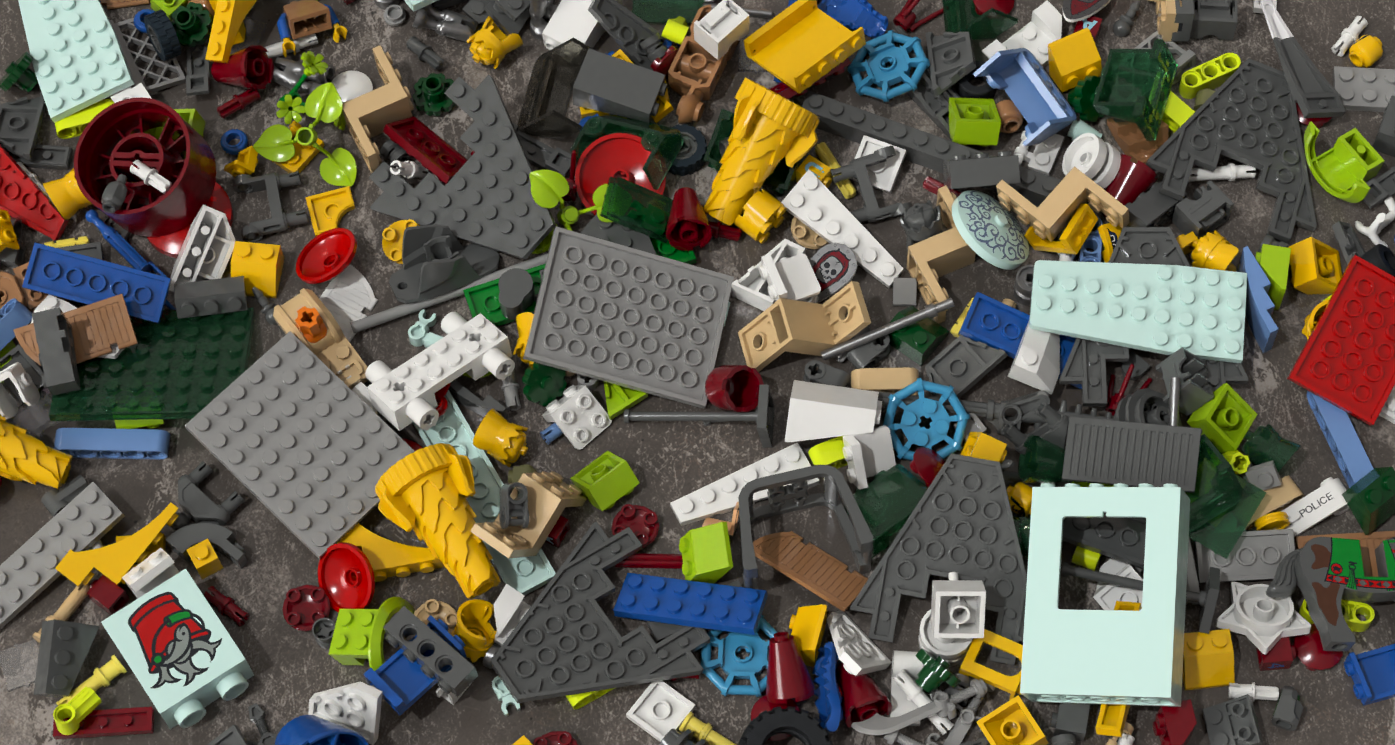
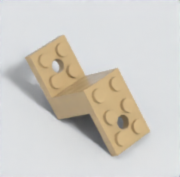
M381 45L372 50L378 73L385 85L343 103L342 110L347 128L371 174L382 161L376 143H372L370 138L383 133L386 124L412 117L411 111L414 110L407 86L403 87L398 69L394 70L390 54L388 52L384 53Z
M1075 166L1038 208L1005 181L1001 180L996 186L997 197L1001 207L1008 212L1012 210L1016 213V218L1025 226L1031 225L1035 229V234L1043 240L1047 238L1052 242L1070 222L1081 203L1086 204L1089 202L1088 205L1095 212L1099 213L1101 211L1107 216V221L1115 227L1119 225L1123 229V227L1130 223L1129 209Z
M947 186L938 189L936 206H939L942 222L948 230L908 246L906 268L910 276L917 279V289L926 305L931 303L937 304L949 299L946 289L944 287L941 288L938 283L939 277L975 263L976 253L965 242L955 226L952 217V204L956 199V195L953 192L950 193ZM948 309L938 313V316L934 317L935 322L939 324L945 321Z
M851 281L823 304L780 298L738 332L747 366L755 368L759 372L785 351L822 356V351L850 340L867 327L871 320L859 282Z
M535 471L533 473H523L518 482L524 484L528 491V527L508 526L507 529H502L498 514L494 522L475 523L470 532L507 558L536 556L565 507L583 506L587 498L581 494L582 490L573 484H566L562 481L564 478L554 471H551V473L544 471L542 473ZM514 488L512 493L510 494V497L513 500L517 497L518 494L516 488Z

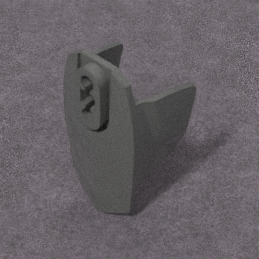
M433 224L407 227L404 230L402 243L403 268L391 275L389 285L399 302L413 303L428 300L459 289L494 272L499 266V254L496 250L474 243L462 246L448 226Z

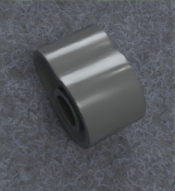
M519 268L507 270L501 275L498 284L501 312L505 318L515 320L516 316L525 313L526 309L534 301L535 290L533 280L527 271Z

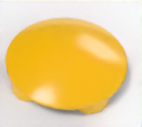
M400 220L384 229L382 233V248L385 255L391 261L403 264L402 243L404 230L407 227L420 226L414 220Z

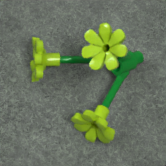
M312 51L302 53L301 60H303L302 65L305 67L303 70L304 74L294 88L277 102L276 105L280 110L276 112L278 118L285 117L284 122L286 124H291L292 119L297 123L302 120L300 113H305V102L302 101L298 90L306 78L316 73L323 75L327 71L328 65L325 62H321L324 59L321 54H317L315 57ZM342 111L341 116L334 121V126L344 131L346 121Z

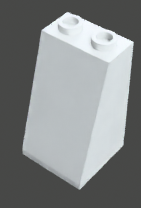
M561 0L542 33L543 42L547 49L559 52L569 61H576L580 64L584 61L588 49H592L606 31L588 11L593 0ZM616 0L618 3L623 5V0Z
M794 380L790 397L785 442L873 432L874 424L880 423L882 401L878 400L879 392Z

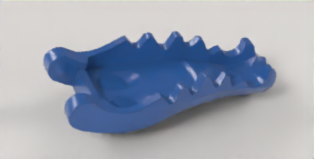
M822 0L818 5L820 10L846 28L857 30L859 27H863L864 34L871 38L883 35L888 27V18L875 11L867 0Z
M828 641L824 647L818 649V652L823 654L824 659L820 662L822 667L815 670L818 678L813 679V682L818 685V688L814 690L818 698L814 703L819 713L821 727L823 729L827 728L828 732H834L843 719L841 705L843 693L836 681V662L838 660L836 648L833 642Z

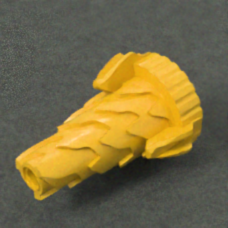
M746 77L734 97L738 102L734 112L733 130L728 139L729 145L719 162L722 165L712 183V192L703 207L704 211L710 216L729 226L735 222L738 214L741 216L744 211V205L758 190L760 191L765 180L773 173L781 159L785 157L786 165L793 168L794 164L801 160L818 141L815 130L820 122L819 116Z
M0 414V476L14 481H25L34 485L38 482L57 489L65 484L69 476L70 462L73 456L45 445L39 439L26 434V429L6 422V418Z
M438 443L421 448L391 466L380 477L375 486V492L380 499L378 504L380 512L405 531L410 532L413 529L418 539L425 541L436 560L439 558L447 570L455 577L468 599H473L475 596L487 592L492 587H497L501 581L490 562L493 558L482 539L470 532L476 523L474 518L477 516L466 499L469 496L475 495L473 469L469 458L464 455H458L455 448L450 444Z

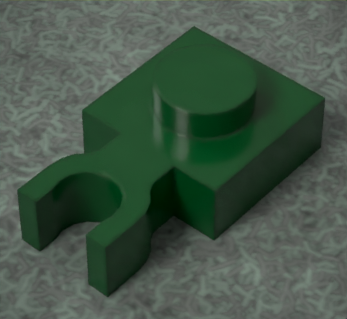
M636 200L631 203L630 207L636 209L637 212L631 209L627 215L628 217L642 220V227L658 235H662L665 232L670 213L652 204L645 208Z

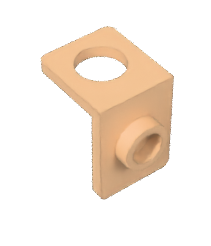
M739 502L736 503L733 510L732 522L706 517L702 527L719 522H727L728 534L733 536L738 525Z

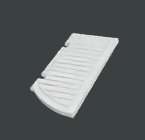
M349 265L340 275L332 279L319 298L335 318L349 342H351L356 334L353 333L350 322L367 317L362 313L364 309L372 311L378 302L368 281L352 265Z

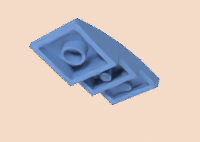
M1248 246L1243 248L1237 272L1247 273L1245 316L1260 349L1265 353L1272 349L1278 332V327L1271 317L1275 305L1268 296L1271 282Z

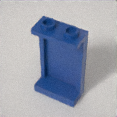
M430 615L427 618L429 622L427 626L465 658L466 653L463 648L465 643L456 634L452 636L448 632V626L440 618L436 620ZM415 635V636H414L411 640H409V641H413V640L417 637V635ZM401 648L376 671L370 668L363 674L369 685L383 691L382 698L399 716L438 682L434 676L431 679L421 671L420 668L422 666L416 661L411 663L403 655L404 650ZM427 650L423 656L429 657L433 655L434 650ZM446 665L441 671L448 672L452 669V666Z
M1395 644L1357 655L1354 652L1348 654L1344 662L1345 672L1348 676L1352 677L1354 694L1357 699H1361L1363 706L1395 697Z

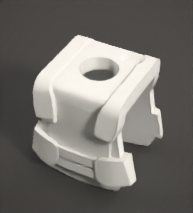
M15 362L0 371V414L6 419L14 417L19 408L17 401L2 385L1 382L10 378L17 388L23 403L25 402L28 406L36 404L41 397L30 375L26 373L19 362Z

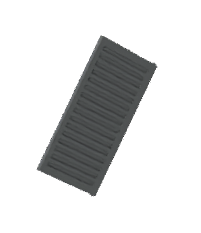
M1069 416L1062 480L1108 485L1122 483L1129 485V487H1138L1139 484L1143 483L1152 484L1153 487H1163V484H1177L1184 492L1195 493L1202 434L1201 428Z

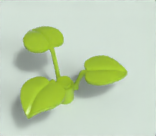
M331 82L317 87L306 99L305 113L309 117L316 118V120L309 124V127L298 129L293 140L292 132L288 127L276 124L268 127L253 145V148L261 156L275 162L290 160L295 155L294 143L298 142L305 146L312 145L328 157L323 159L320 164L321 177L327 183L335 186L351 187L354 185L357 177L356 161L348 150L337 148L330 154L316 143L318 136L314 127L320 122V119L325 123H332L341 116L343 110L342 99L335 85Z
M536 170L529 174L531 194L535 203L542 208H553L560 202L557 219L567 230L573 231L570 225L577 222L579 215L597 210V217L600 221L606 223L615 222L626 214L631 205L632 198L629 193L617 185L604 184L599 186L593 193L592 199L596 206L578 211L573 206H564L562 197L569 192V185L563 175L552 170Z

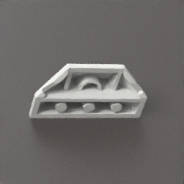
M204 204L202 205L189 228L175 261L170 277L172 279L170 291L174 292V284L222 278L236 241L225 213Z

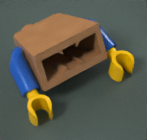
M316 0L292 1L290 4L283 6L284 13L280 15L277 27L281 41H284L282 50L285 57H287L286 50L288 49L293 50L294 56L296 55L295 43L290 41V39H298L332 29V27L334 29L333 40L336 43H339V35L343 36L344 40H346L347 29L344 26H339L340 21L330 5L322 4Z

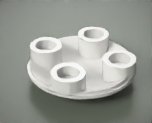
M359 71L342 72L331 81L344 103L373 91V85L369 77Z

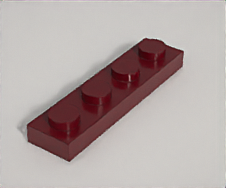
M151 706L93 710L79 723V729L71 735L61 734L54 720L53 737L56 740L154 733V709ZM65 718L62 721H68L70 718Z

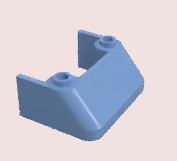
M1026 48L998 51L973 73L975 77L986 76V81L990 87L1000 90L1004 89L1028 122L1025 126V136L1027 139L1023 142L1024 146L1040 144L1070 125L1077 118L1074 110L1038 60Z

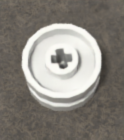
M1085 133L1074 139L1067 148L1062 162L1063 173L1067 175L1075 166L1104 189L1116 177L1120 169L1121 155L1116 147L1104 142L1097 135Z
M931 610L927 611L920 624L919 648L925 649L935 658L938 656L942 657L950 666H956L964 660L973 638H934L930 627Z

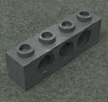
M405 606L383 627L387 635L385 639L394 648L399 646L404 650L403 655L411 663L415 661L422 666L420 668L427 677L431 679L434 676L439 681L438 685L447 694L452 692L458 697L478 677L476 668ZM417 635L413 641H406L408 636ZM427 650H434L433 655L429 657L423 656ZM446 665L452 666V669L448 672L441 671Z

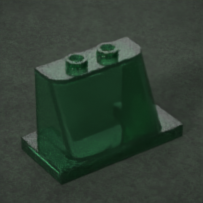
M1155 40L1152 49H1110L1105 67L1101 71L1099 86L1095 90L1093 107L1098 114L1137 124L1147 141L1156 140L1178 67L1164 40Z
M897 464L887 471L879 472L874 477V480L868 484V488L861 490L857 488L855 494H853L873 535L872 558L889 546L890 536L904 526L929 488L901 464Z

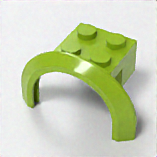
M1312 121L1309 122L1304 133V149L1308 166L1317 182L1328 193L1343 201L1358 203L1365 199L1371 189L1366 181L1378 174L1385 160L1356 128L1338 137L1333 148L1316 157L1315 141L1320 130Z
M390 597L382 603L379 609H339L329 655L342 665L364 666L365 659H369L370 668L376 671L385 663L383 654L385 630L383 627L403 606L414 614L413 606L401 597Z

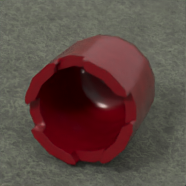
M722 365L713 369L708 375L705 382V393L710 403L720 409L749 412L758 405L759 385H764L761 375L755 368H750L747 365Z

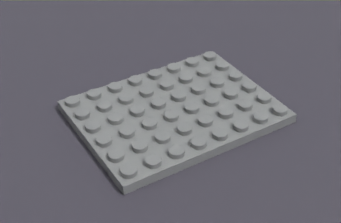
M556 226L523 359L704 409L707 404L705 382L715 367L734 277Z
M291 331L185 424V428L319 560L328 547L337 544L379 504L380 499L375 492V486L380 477L396 462L415 452Z

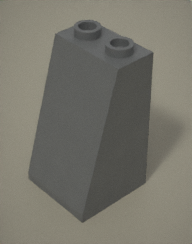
M589 48L573 86V105L649 123L651 117H656L660 106L657 103L659 96L664 97L668 84L665 83L664 74Z

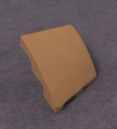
M1157 116L1129 117V120L1125 122H1115L1113 118L1107 119V126L1125 155L1132 157L1130 161L1136 164L1138 160L1145 164L1168 140L1169 125Z

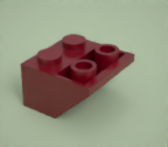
M1191 699L1181 701V707L1160 706L1156 719L1153 722V730L1155 736L1160 737L1161 745H1187L1197 724Z

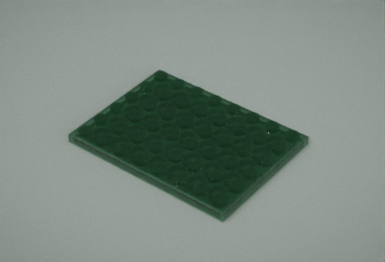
M248 308L245 311L180 319L177 317L176 309L163 310L160 324L130 316L138 344L125 348L116 359L96 357L78 363L81 390L52 396L49 411L50 421L193 418L247 370L255 319L254 308Z

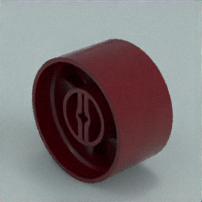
M141 97L116 102L102 110L90 121L82 132L76 146L74 173L77 184L88 201L121 228L139 236L159 237L172 234L186 227L195 219L202 205L208 204L216 182V163L213 152L206 140L174 109L161 101ZM164 127L159 140L150 135V129ZM182 151H186L185 159H182L180 155ZM135 160H140L149 168L157 169L158 174L172 183L171 188L164 194L153 186L144 184V180L130 172V166L133 165L140 169L133 163ZM120 174H123L127 177L125 183L127 187L126 199L119 210H116L115 213H108L102 208V195L106 186L110 182L116 181Z

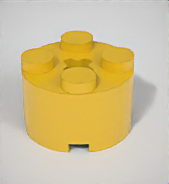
M758 190L744 205V215L740 216L738 214L735 225L756 242L759 241L763 244L770 236V229L773 226L778 228L783 222L784 217L782 215L787 208L766 190Z

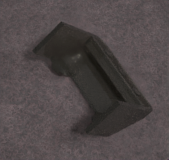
M573 37L539 56L532 70L518 120L519 131L527 135L563 140L582 130L583 126L565 116L574 83L589 48L592 49L591 47Z

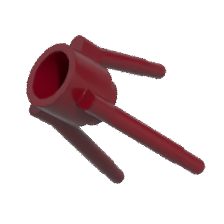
M908 0L893 22L895 26L899 25L905 31L909 29L913 32L917 27L947 11V8L944 7L915 23L916 15L912 10L920 0Z
M575 150L572 151L570 177L569 179L565 178L569 185V192L562 197L564 201L576 200Z
M1134 364L1129 366L1120 391L1115 393L1114 396L1115 375L1112 374L1110 376L1107 406L1105 407L1106 412H1112V416L1115 415L1119 401L1125 396L1124 393L1131 378ZM1148 378L1140 389L1148 388L1152 378Z

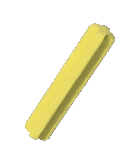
M825 142L815 146V152L822 163L831 169L841 167ZM849 179L836 183L846 199H851L856 195V189Z

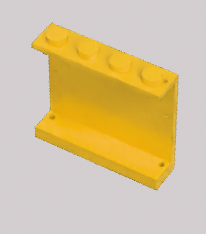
M797 0L743 40L747 57L799 94L866 44L863 27H859L852 32L820 10L817 0Z

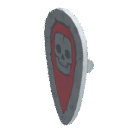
M1064 0L1062 7L1063 16L1068 22L1081 21L1099 12L1111 0Z
M827 244L820 248L809 260L821 287V292L818 294V303L842 289L856 274L858 266L856 256L844 244Z

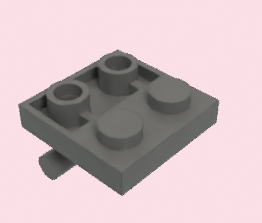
M1247 694L1202 709L1211 745L1264 744L1250 695Z

